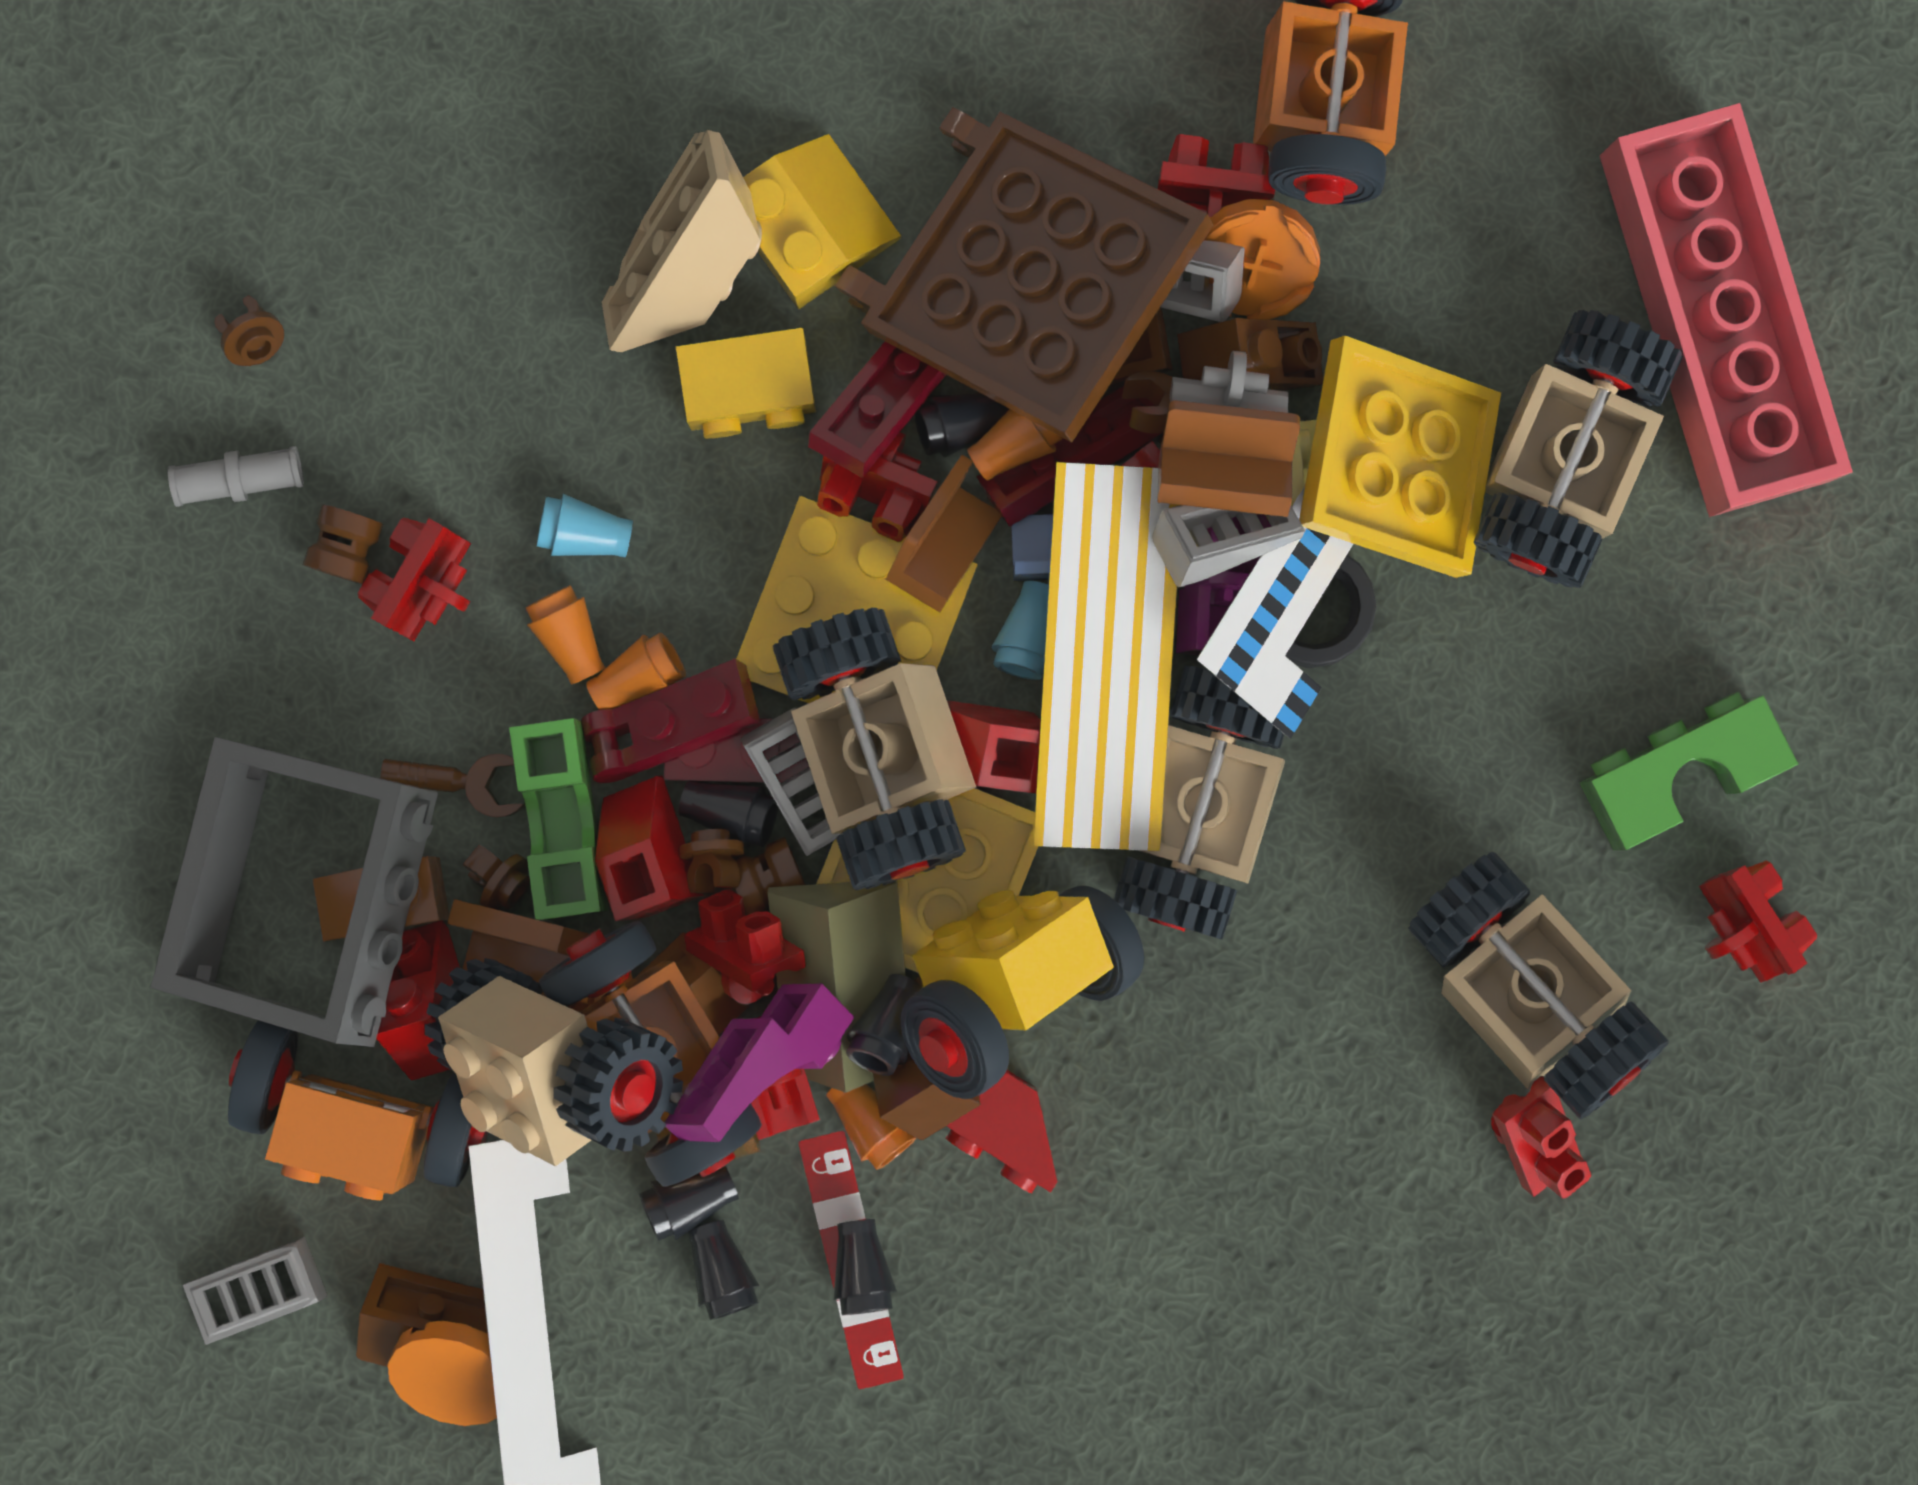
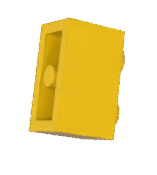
M803 328L676 346L687 423L692 431L703 429L704 438H722L737 435L742 432L741 423L766 420L768 429L794 427L805 423L804 414L816 412Z

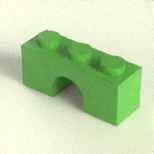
M1737 691L1704 707L1708 719L1688 729L1683 720H1679L1651 733L1647 737L1652 747L1632 757L1629 756L1626 748H1622L1590 764L1595 775L1580 782V785L1613 851L1628 850L1684 822L1673 801L1672 783L1677 771L1691 760L1702 762L1710 767L1718 777L1726 794L1742 793L1799 765L1764 695L1743 700L1740 692Z
M571 718L509 727L517 789L523 795L530 828L531 854L527 856L535 920L608 911L606 892L595 862L598 831L581 721Z

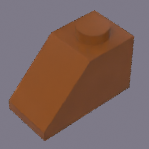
M422 857L418 871V890L410 903L405 927L448 920L450 915L440 857ZM363 868L313 879L323 942L346 938Z

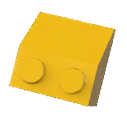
M829 134L774 155L743 177L751 192L756 221L760 222L762 228V238L758 253L798 310L834 286L848 265L858 269L901 239L900 233Z

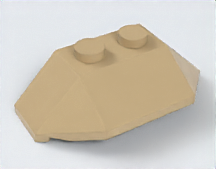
M706 130L705 132L694 134L643 217L622 260L619 278L614 286H609L602 301L609 350L624 352L704 325L719 302L728 298L734 279L747 259H752L758 252L762 238V228L760 222L756 221L751 192L720 133Z

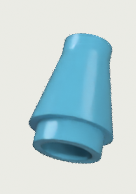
M563 494L561 499L546 497L536 547L551 549V556L615 555L626 558L633 520L617 517L566 494Z
M1024 581L1021 593L991 647L996 652L993 665L997 669L1024 679H1042L1045 661L1048 584L1037 581Z

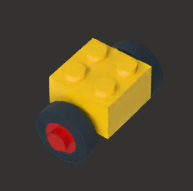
M1076 886L1060 894L1057 891H1046L1033 896H1015L1012 890L999 891L979 901L977 904L979 910L965 920L948 923L933 933L934 941L912 955L924 987L910 997L901 1013V1030L906 1047L915 1064L930 1082L943 1092L956 1098L970 1099L981 1095L998 1083L1007 1071L1009 1049L1003 1029L1027 1030L1077 993L1091 1000L1104 1001L1119 995L1137 980L1144 965V950L1141 938L1126 911L1109 895L1089 886Z

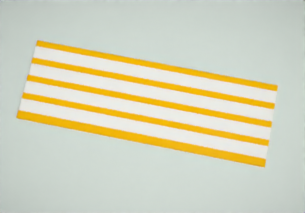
M1056 462L1033 846L1160 851L1177 586L1153 543L1152 535L1162 510L1180 505L1157 502L1158 468Z

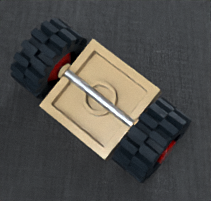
M1184 666L1170 716L1189 725L1211 731V735L1207 737L1168 725L1160 851L1137 850L1172 861L1171 867L1176 868V870L1126 857L1114 900L1124 910L1148 917V921L1184 932L1185 929L1223 940L1237 890L1189 875V873L1196 874L1197 869L1240 882L1249 883L1285 760L1235 744L1236 740L1239 739L1264 747L1280 749L1285 734L1211 671L1194 666Z

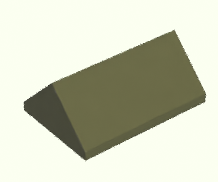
M897 880L884 886L881 884L875 888H864L861 890L853 889L851 882L769 887L768 901L770 913L780 918L783 938L804 950L806 967L799 971L784 970L776 973L778 990L784 984L822 983L854 1016V1019L841 1038L839 1051L830 1061L824 1064L822 1069H804L807 1079L845 1093L874 1081L872 1072L856 1065L847 1056L846 1051L850 1044L847 1039V1033L882 990L889 975L900 974L906 976Z

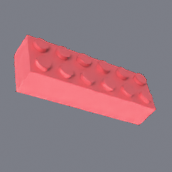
M1734 104L1618 137L1599 156L1652 331L1660 335L1659 339L1669 340L1675 345L1674 348L1680 349L1682 352L1681 356L1683 357L1670 384V390L1709 517L1822 485L1852 473V467L1741 104Z

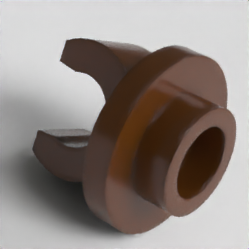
M248 295L242 299L248 309V313L237 317L230 324L222 314L215 317V326L222 334L221 349L227 359L238 366H252L266 362L279 350L284 340V329L278 318L272 313L264 311L259 303Z
M708 829L691 833L692 842L679 847L680 858L692 861L687 872V883L690 892L713 894L715 887L737 888L740 881V871L737 862L733 858L744 854L743 842L731 840L730 831L724 829Z
M478 845L463 863V866L470 871L468 877L484 889L480 899V904L484 907L499 910L504 906L510 909L521 900L530 885V877L526 875L528 862L520 854H514L502 862L489 850Z

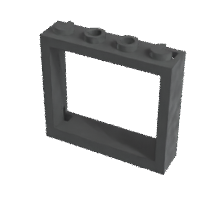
M215 737L151 988L336 1044L374 1047L381 1018L386 1016L385 1002L393 970L402 953V935L410 903L418 890V871L426 840L434 826L430 824L438 792ZM269 771L380 799L326 1016L215 983Z

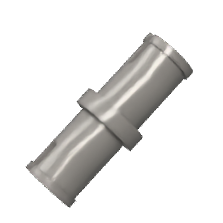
M297 446L241 456L238 450L225 452L224 459L168 466L169 487L176 507L187 503L232 497L234 502L247 501L248 494L304 486L301 459Z

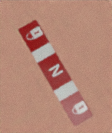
M844 1131L799 1141L800 1153L833 1289L838 1249L837 1224L866 1219ZM836 1300L858 1389H865L903 1379L904 1374L888 1310L842 1316L840 1300Z

